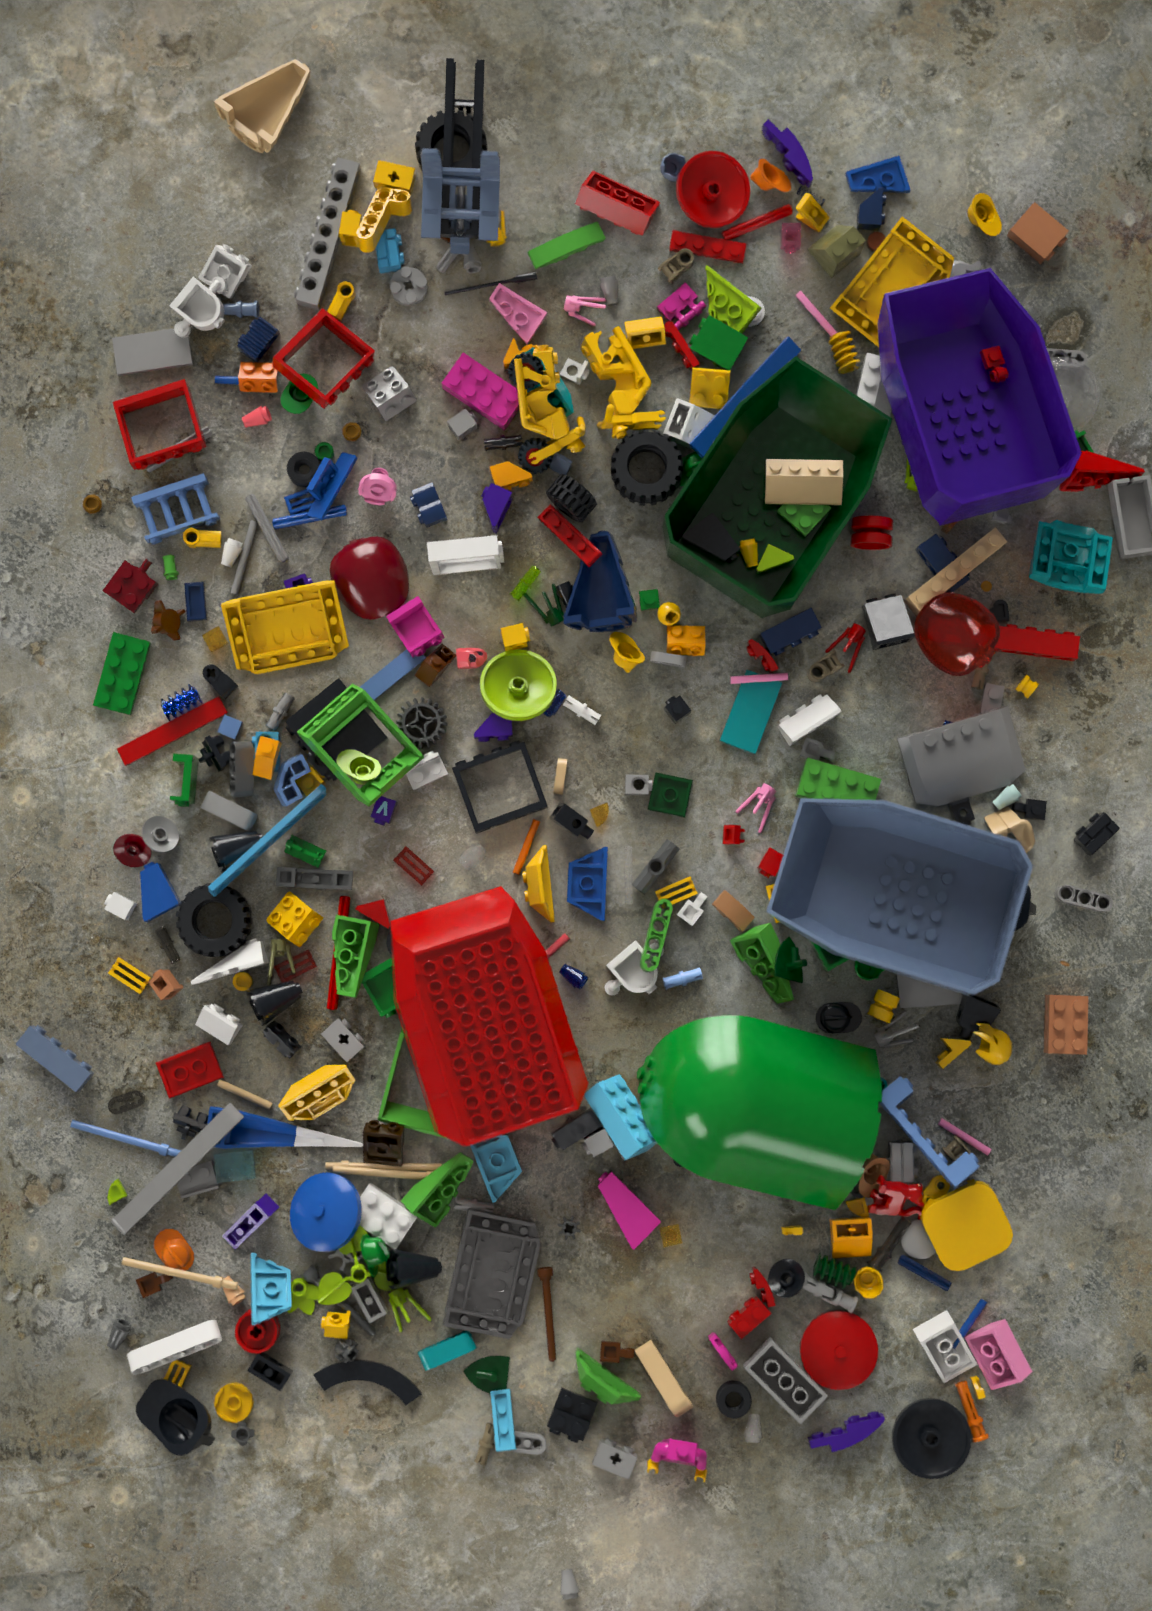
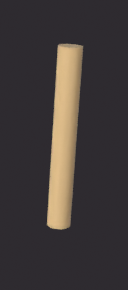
M220 1079L217 1084L218 1087L268 1110L273 1105L272 1102Z

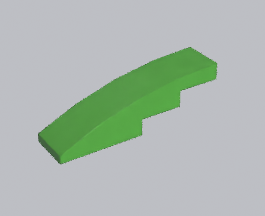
M597 221L552 239L527 253L535 269L565 260L569 255L584 251L588 246L603 242L606 237Z

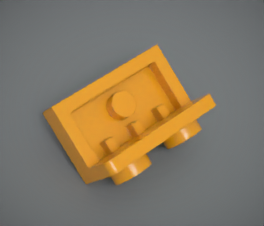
M667 626V653L692 656L705 655V626Z

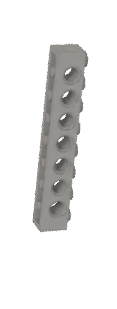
M338 157L336 163L332 164L331 174L333 175L331 181L328 180L326 184L327 195L321 201L320 209H322V212L316 218L315 227L317 229L315 234L312 233L310 245L312 246L310 252H306V266L300 272L299 280H301L299 287H296L294 298H296V302L300 306L320 311L340 243L339 228L342 211L348 212L360 175L361 167L358 162ZM340 178L347 179L345 183L338 182ZM336 195L342 196L339 201L332 200ZM330 213L337 214L333 219L327 218ZM324 231H331L329 236H322ZM320 248L326 249L324 254L317 253ZM314 266L321 267L318 272H313L312 268ZM309 284L316 285L313 290L306 289Z

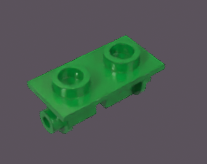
M291 835L290 839L287 840L284 850L285 853L319 868L326 853V850L294 835Z

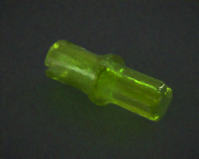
M531 566L523 578H519L520 582L509 594L517 601H520L525 592L532 588V583L541 571L536 566Z

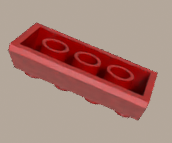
M592 171L581 185L575 205L579 206L582 210L596 214L599 218L613 222L616 226L624 227L633 234L643 236L660 202L598 172Z

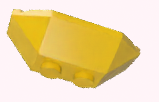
M544 845L528 863L526 871L522 872L523 883L528 885V890L524 891L525 902H529L530 906L550 923H555L547 845Z
M324 1065L291 1085L278 1106L288 1121L314 1120L346 1101L356 1080L346 1065Z

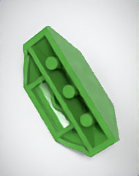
M577 1347L575 1354L579 1380L582 1382L581 1386L588 1392L594 1391L598 1394L596 1397L605 1404L609 1402L611 1405L637 1401L641 1398V1394Z

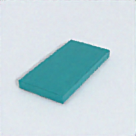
M750 670L745 672V675H760ZM779 681L741 683L720 741L756 754L782 683Z

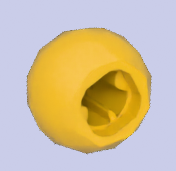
M673 602L663 603L658 608V620L666 626L677 624L681 618L679 606Z

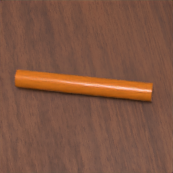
M533 819L512 873L520 875L540 821Z

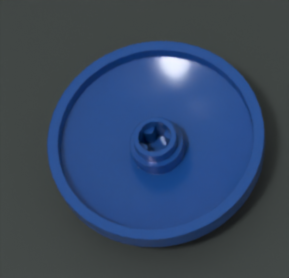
M319 1173L305 1180L297 1189L290 1207L291 1227L299 1242L305 1247L319 1252L335 1251L346 1245L355 1235L360 1224L362 1205L359 1193L347 1178L334 1173Z

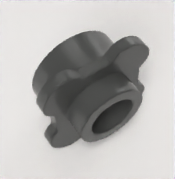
M240 1422L239 1427L231 1432V1436L241 1446H245L248 1439L255 1435V1431L248 1428L246 1422Z

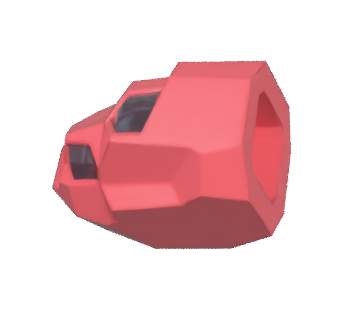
M456 649L458 669L478 668L487 660V653L483 649Z

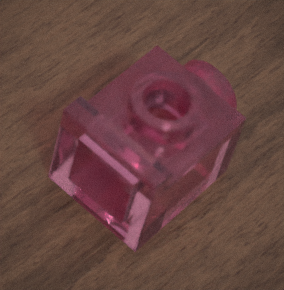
M782 223L780 249L785 250V253H795L801 246V223Z

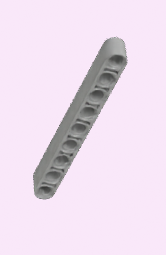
M229 1103L111 1220V1223L125 1236L244 1116Z

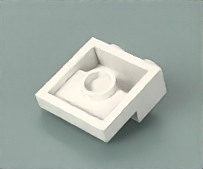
M223 244V246L215 245L198 279L210 286L213 278H222L226 282L227 288L221 294L231 299L240 282H243L252 265L248 263L249 259L241 254L237 256L232 253L233 249L226 244Z

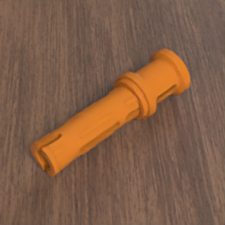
M965 1380L956 1383L955 1386L968 1419L966 1421L973 1437L971 1440L975 1443L989 1438V1435L984 1430L983 1418L978 1415L967 1384L968 1382Z

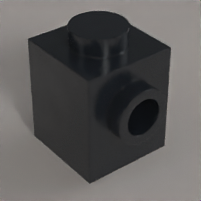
M680 695L677 698L672 696L665 702L667 705L664 707V710L674 724L691 713V709Z

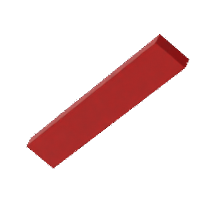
M220 696L117 748V751L124 765L128 766L227 715L228 712Z

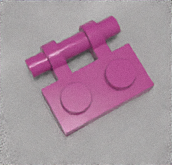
M685 282L659 304L657 309L667 321H672L676 318L675 326L680 330L682 327H686L692 318L698 317L706 307V304L703 301L697 305L694 304L698 296ZM688 307L690 311L683 316L681 312Z

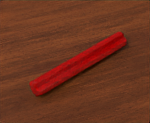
M787 204L722 231V237L725 240L734 239L792 215L793 210Z

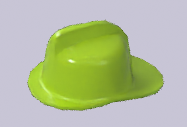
M345 750L336 759L337 765L343 772L351 776L352 780L360 785H365L369 780L376 778L381 772L379 761L360 751Z

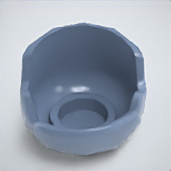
M669 153L662 159L660 170L665 179L677 182L678 174L686 163L685 156Z

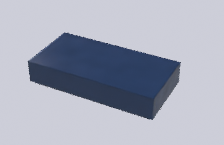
M204 582L184 583L187 621L207 620Z

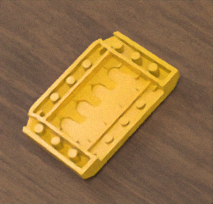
M902 216L830 309L879 348L877 323L884 293L950 278L954 257Z
M321 581L232 599L221 603L236 669L238 670L243 669L254 674H261L333 659L339 652L349 647L335 581Z

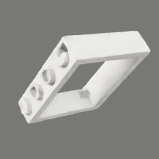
M497 535L427 542L428 559L433 575L500 569L501 563H504L502 541H498Z

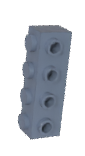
M29 1026L16 1045L75 1092H80L94 1074L91 1071L92 1067L85 1061L80 1062L77 1060V1055L70 1049H63L61 1047L62 1043L54 1037H48L46 1035L47 1031L41 1026Z

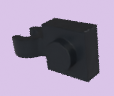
M1026 799V804L1015 802L1012 804V811L1025 812L1024 818L1045 820L1047 801Z

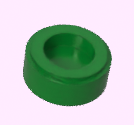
M321 442L315 448V455L321 462L324 457L332 459L334 449L331 444Z

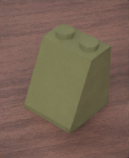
M836 225L809 247L808 251L830 277L833 278L861 254L866 240L854 226Z

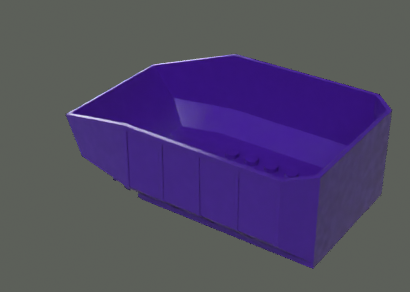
M991 268L884 293L877 323L881 380L920 495L922 506L935 518L939 526L1043 499L1071 475L1082 452L1040 327ZM1000 346L1005 361L1002 367L1008 370V378L1004 382L995 383L991 381L989 374L992 369L985 370L980 355L981 350Z

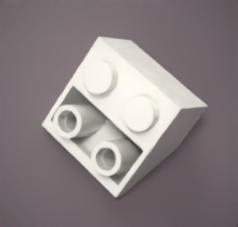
M217 1004L204 1005L195 1025L225 1044L231 1045L243 1026L239 1023L240 1019L233 1014L226 1015L223 1013L224 1009Z

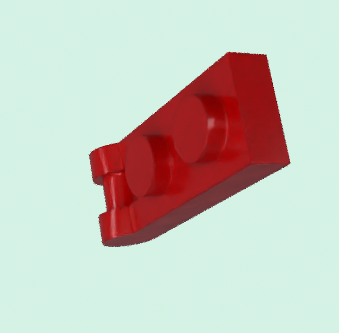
M670 321L666 322L664 325L665 337L671 338L673 341L671 343L676 353L680 352L682 355L684 366L687 369L690 368L691 371L692 367L699 368V361L675 324Z

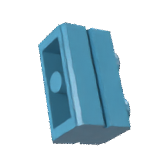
M395 228L384 230L376 246L380 273L398 271L402 268L401 264H405L404 254L399 252V246H402L401 234H397Z

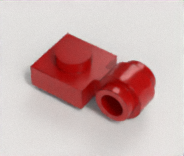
M1000 346L981 350L980 355L985 370L992 369L989 374L991 381L995 383L1004 382L1008 378V370L1002 367L1005 361Z

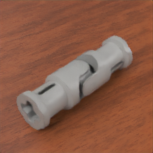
M805 1272L803 1289L813 1293L815 1297L821 1296L824 1301L834 1306L839 1305L847 1309L849 1313L853 1312L858 1302V1297L843 1293L842 1289L826 1284L823 1280H816ZM834 1290H835V1296H834L833 1300L831 1301L830 1298L834 1295Z

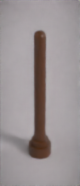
M553 1267L537 1268V1273L543 1286L548 1357L551 1362H554L556 1360L550 1288Z

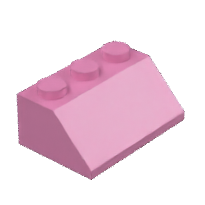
M1006 1319L990 1323L964 1337L991 1390L1020 1383L1032 1373Z

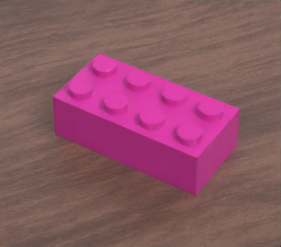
M465 353L461 354L441 383L442 389L504 431L519 411L517 389Z

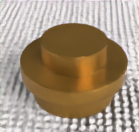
M354 422L347 423L342 430L344 438L348 441L358 440L362 433L360 426Z
M88 495L83 500V508L90 514L98 513L102 508V501L96 495Z

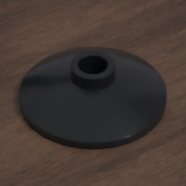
M782 1259L776 1262L768 1274V1285L771 1291L781 1298L795 1296L800 1292L805 1282V1273L802 1266L792 1259ZM791 1277V1281L787 1283V1278Z

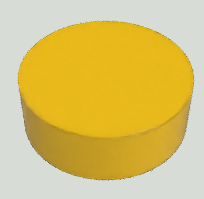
M238 972L233 977V985L239 991H246L252 986V976L247 972Z

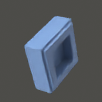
M224 715L217 732L236 740L243 722Z

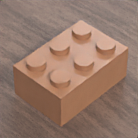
M1045 995L1044 1053L1087 1055L1088 996Z

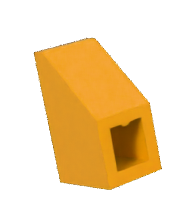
M508 461L490 466L494 484L508 491H511L512 487L515 486L520 488L528 486L533 481L531 473Z

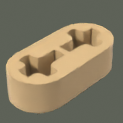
M558 758L553 794L563 795L568 759Z

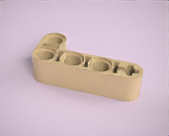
M649 1340L635 1349L637 1356L673 1415L678 1418L692 1409L691 1401L680 1387L653 1341Z

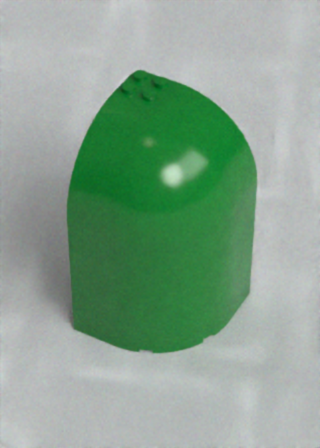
M722 1015L698 1019L673 1030L655 1046L651 1054L646 1057L643 1066L637 1071L641 1111L651 1135L673 1160L689 1171L706 1179L837 1210L865 1171L863 1167L866 1158L870 1159L875 1146L881 1113H878V1102H882V1085L875 1049L758 1018Z

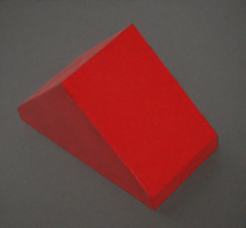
M384 899L358 905L355 908L357 911L390 929V918Z

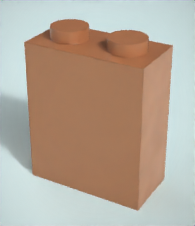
M1034 202L1010 229L1007 236L1037 262L1042 264L1045 260L1049 261L1054 256L1055 252L1053 250L1057 246L1061 247L1067 241L1065 236L1069 230Z

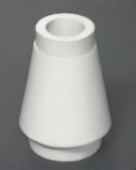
M228 538L224 544L221 564L232 568V565L243 549L241 548L243 543Z

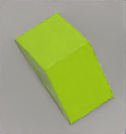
M768 544L757 567V573L794 561V556Z

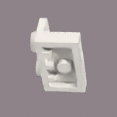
M431 751L424 754V759L406 773L413 790L448 775L438 752L434 753Z

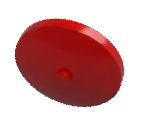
M704 151L689 159L680 170L676 182V195L681 209L693 222L707 228H720L733 223L745 211L750 199V182L746 171L735 158L720 151Z
M832 1310L818 1315L807 1325L800 1341V1357L806 1372L815 1382L829 1389L847 1390L860 1385L871 1375L878 1359V1343L873 1330L861 1317L844 1310Z

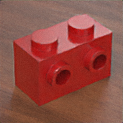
M758 1296L749 1298L743 1304L744 1307L741 1310H735L729 1316L728 1324L741 1339L771 1315V1312Z

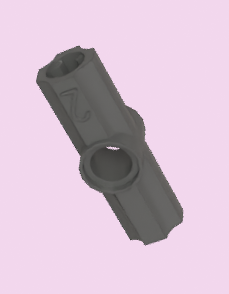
M666 839L632 885L645 895L680 848ZM652 862H659L661 864L659 872L651 870L650 865Z

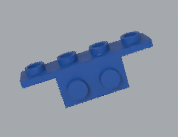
M342 452L335 464L331 459L324 457L307 487L309 493L315 498L307 513L310 518L321 521L325 518L357 461L355 455Z

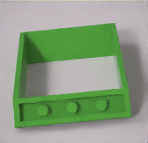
M401 1029L377 1121L385 1123L397 1122L399 1126H404V1128L443 1137L435 1133L428 1111L388 1101L403 1040L405 1039L403 1029Z

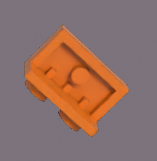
M240 362L238 381L241 392H278V371L272 366V363Z

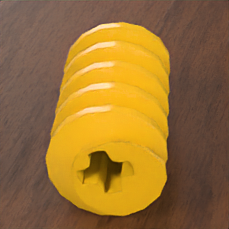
M850 331L836 333L829 340V345L833 346L831 352L835 353L833 358L838 360L836 366L840 367L838 369L839 374H846L860 368L856 367L860 359L853 358L858 353L851 352L855 345H849L853 338L846 337L851 333Z

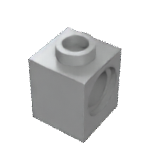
M465 408L448 420L447 424L460 441L477 428L476 422L478 419L472 411L468 412Z
M625 775V795L648 796V791H652V780H649V775ZM636 780H641L644 783L642 790L634 788L633 783Z

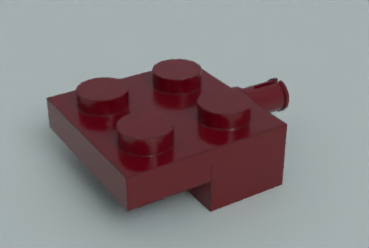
M145 559L139 568L125 560L102 591L135 614L144 600L148 599L158 586L146 573L152 563Z

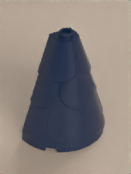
M599 531L596 534H591L589 541L602 552V555L590 567L581 560V567L572 588L573 591L564 614L563 624L576 630H582V627L589 629V632L619 631L631 627L632 622L637 621V608L629 588L628 579L622 567L623 561L614 537L609 531Z

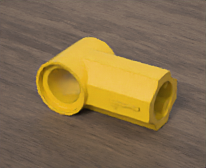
M344 281L338 285L337 292L327 310L339 321H342L351 301L356 295L355 289L350 282ZM350 288L351 293L349 295H342L343 289Z
M188 528L183 533V540L189 548H221L222 532ZM190 534L197 535V539L194 542L187 541V538Z

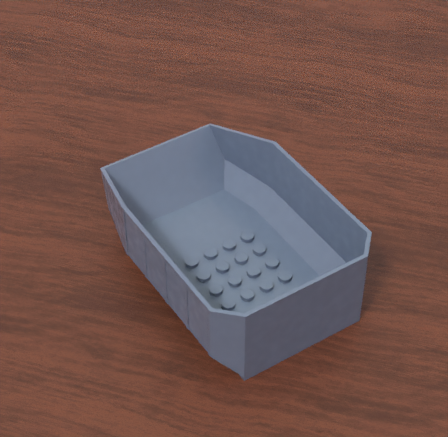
M801 798L766 912L783 925L833 955L848 958L963 995H975L1000 981L1033 865L1021 843L1017 840L889 801Z

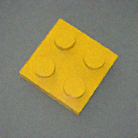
M692 367L689 403L702 408L721 409L728 401L730 371Z

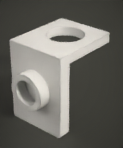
M568 358L560 376L580 385L582 380H586L589 375L588 361H584L582 365ZM571 365L576 366L578 369L577 374L574 376H570L567 373V368Z

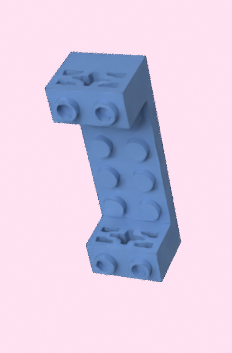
M900 1076L882 1091V1102L879 1104L952 1188L955 1189L978 1170L979 1160L972 1152L970 1154L965 1152L950 1166L946 1165L948 1160L941 1153L937 1154L933 1150L934 1144L928 1138L924 1139L920 1135L921 1129L915 1123L911 1124L907 1120L909 1116L902 1108L898 1109L901 1104L913 1095L912 1083L907 1078L903 1079Z

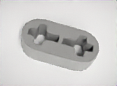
M651 652L650 662L686 667L687 657Z

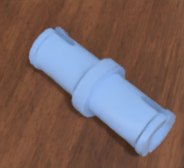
M699 967L686 972L679 971V974L662 979L667 990L672 987L686 986L687 983L702 980L703 976H701L702 972Z

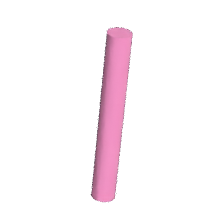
M799 291L795 295L830 336L836 334L837 331L803 292Z
M788 673L730 676L731 684L788 680Z
M943 1118L938 1122L939 1126L988 1156L991 1152L989 1147Z

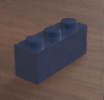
M934 534L915 549L934 576L957 558L956 554L953 551L950 552L946 547L947 543L944 538L937 534ZM968 573L946 591L947 594H952L970 580L968 577L970 574Z
M811 607L760 633L759 637L770 655L774 654L776 657L784 653L786 647L791 645L794 648L803 643L802 639L806 637L812 639L819 635L818 631L821 630L822 626Z

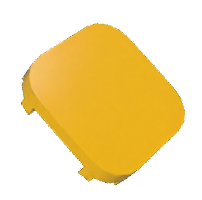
M971 1179L967 1181L968 1184L935 1200L930 1198L925 1202L926 1205L922 1210L921 1222L940 1261L950 1270H966L1002 1253L1012 1242L1013 1232L1011 1225L993 1189L988 1183L986 1184L983 1181Z

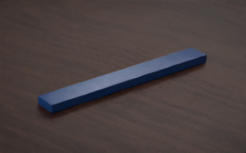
M786 337L689 443L701 458L704 457L738 404L801 351L790 337Z

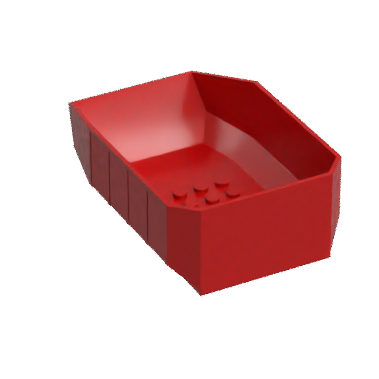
M499 886L391 920L394 1004L435 1133L466 1147L578 1110L589 1083L586 1079L558 986L553 976L548 955L515 900L504 888Z

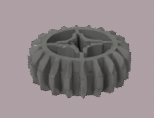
M421 697V703H418L417 699L414 698V705L407 701L406 704L409 708L406 709L402 706L401 710L405 713H397V716L402 718V720H396V724L402 725L398 728L403 731L407 738L415 746L419 743V749L423 748V743H426V747L430 748V741L437 745L435 738L437 737L439 740H442L443 738L439 733H446V730L441 727L448 726L447 722H442L447 716L440 715L444 709L439 708L436 710L439 704L436 702L431 706L432 699H428L426 704L424 697ZM421 708L431 710L436 716H423ZM415 710V720L410 722V724H406L408 716ZM419 714L423 721H427V723L424 724L425 732H423V729L420 727V725L417 726L420 719ZM437 722L436 730L428 737V727ZM407 730H420L423 738L413 737Z

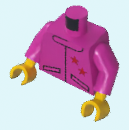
M666 1439L655 1445L651 1459L647 1461V1473H649V1470L655 1469V1474L659 1472V1462L662 1460L696 1466L694 1480L697 1481V1477H701L703 1482L706 1481L707 1454L705 1450L699 1448L697 1443Z

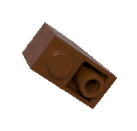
M441 644L422 662L414 676L430 687L455 659L456 654Z

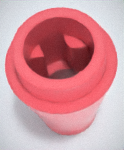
M260 406L242 417L246 428L268 424L272 420L267 406Z

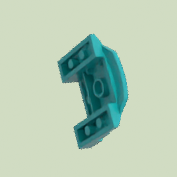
M1055 520L1052 523L1039 521L1029 578L1062 590L1102 594L1107 586L1113 537L1098 534L1092 527L1074 525Z

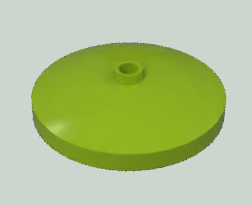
M509 650L496 655L486 664L480 677V692L484 703L493 713L508 720L523 721L541 715L550 707L556 695L557 680L553 668L542 656L527 650Z

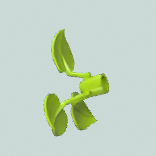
M359 1225L352 1239L338 1249L344 1255L353 1253L355 1265L351 1268V1276L342 1278V1275L338 1272L325 1274L319 1282V1304L333 1305L346 1300L352 1291L351 1285L346 1281L362 1283L371 1275L369 1271H366V1267L363 1264L358 1263L356 1251H361L360 1243L362 1236L368 1234L362 1226ZM386 1262L379 1264L378 1274L374 1277V1282L379 1289L391 1291L395 1289L389 1287L392 1283L387 1281Z

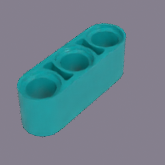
M465 1330L428 1346L417 1353L424 1370L427 1371L467 1354L477 1347L470 1331Z

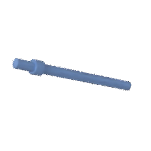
M72 1120L70 1126L159 1152V1155L163 1156L170 1155L175 1157L181 1151L171 1148L170 1145L164 1143L160 1145L76 1120Z

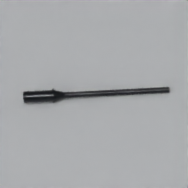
M536 272L522 275L517 274V276L511 279L445 291L444 293L445 295L496 286L499 283L506 284L512 282L519 284L521 282L537 280L538 278Z

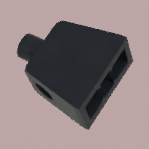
M559 803L549 817L550 820L574 836L582 835L588 840L594 832L592 828L586 825L588 820L565 803ZM574 820L577 821L576 827L572 826V822Z
M963 995L956 1016L957 1023L963 1027L959 1036L970 1040L973 1032L980 1029V1026L976 1025V1023H985L991 1026L1001 1012L999 1006L977 995Z

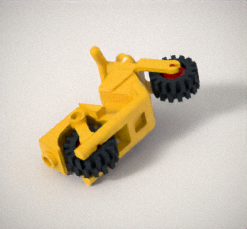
M548 345L537 346V349L533 350V355L530 352L527 354L522 352L515 355L508 370L509 379L513 381L512 384L514 386L515 384L517 385L522 426L525 429L552 438V440L546 442V440H540L539 437L537 439L533 437L530 440L527 439L524 444L522 443L518 453L519 464L522 465V469L528 470L527 472L529 473L534 472L533 474H537V472L543 473L544 470H547L552 462V455L566 446L573 453L581 452L582 448L586 447L579 438L584 436L586 431L584 418L579 416L576 420L578 427L569 431L570 427L564 409L562 407L556 408L548 402V394L556 390L557 383H560V374L555 370V364H558L557 352L554 353L553 347H548ZM541 362H543L544 365H545V369H546V370H544V371H543V368H544V367H543V364H541ZM540 383L541 386H538V388L530 392H527L528 388H534L535 385L537 386Z

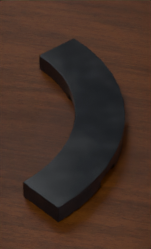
M370 1360L334 1363L313 1374L324 1391L339 1383L361 1380L384 1386L396 1394L405 1406L422 1395V1392L408 1377L393 1367Z

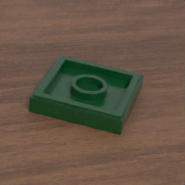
M655 772L648 810L685 818L693 780Z

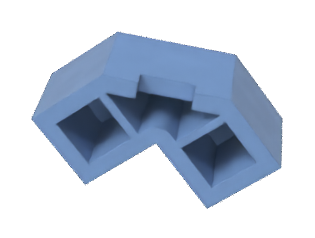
M298 754L280 765L273 790L282 806H288L303 798L294 780L311 772L302 754Z

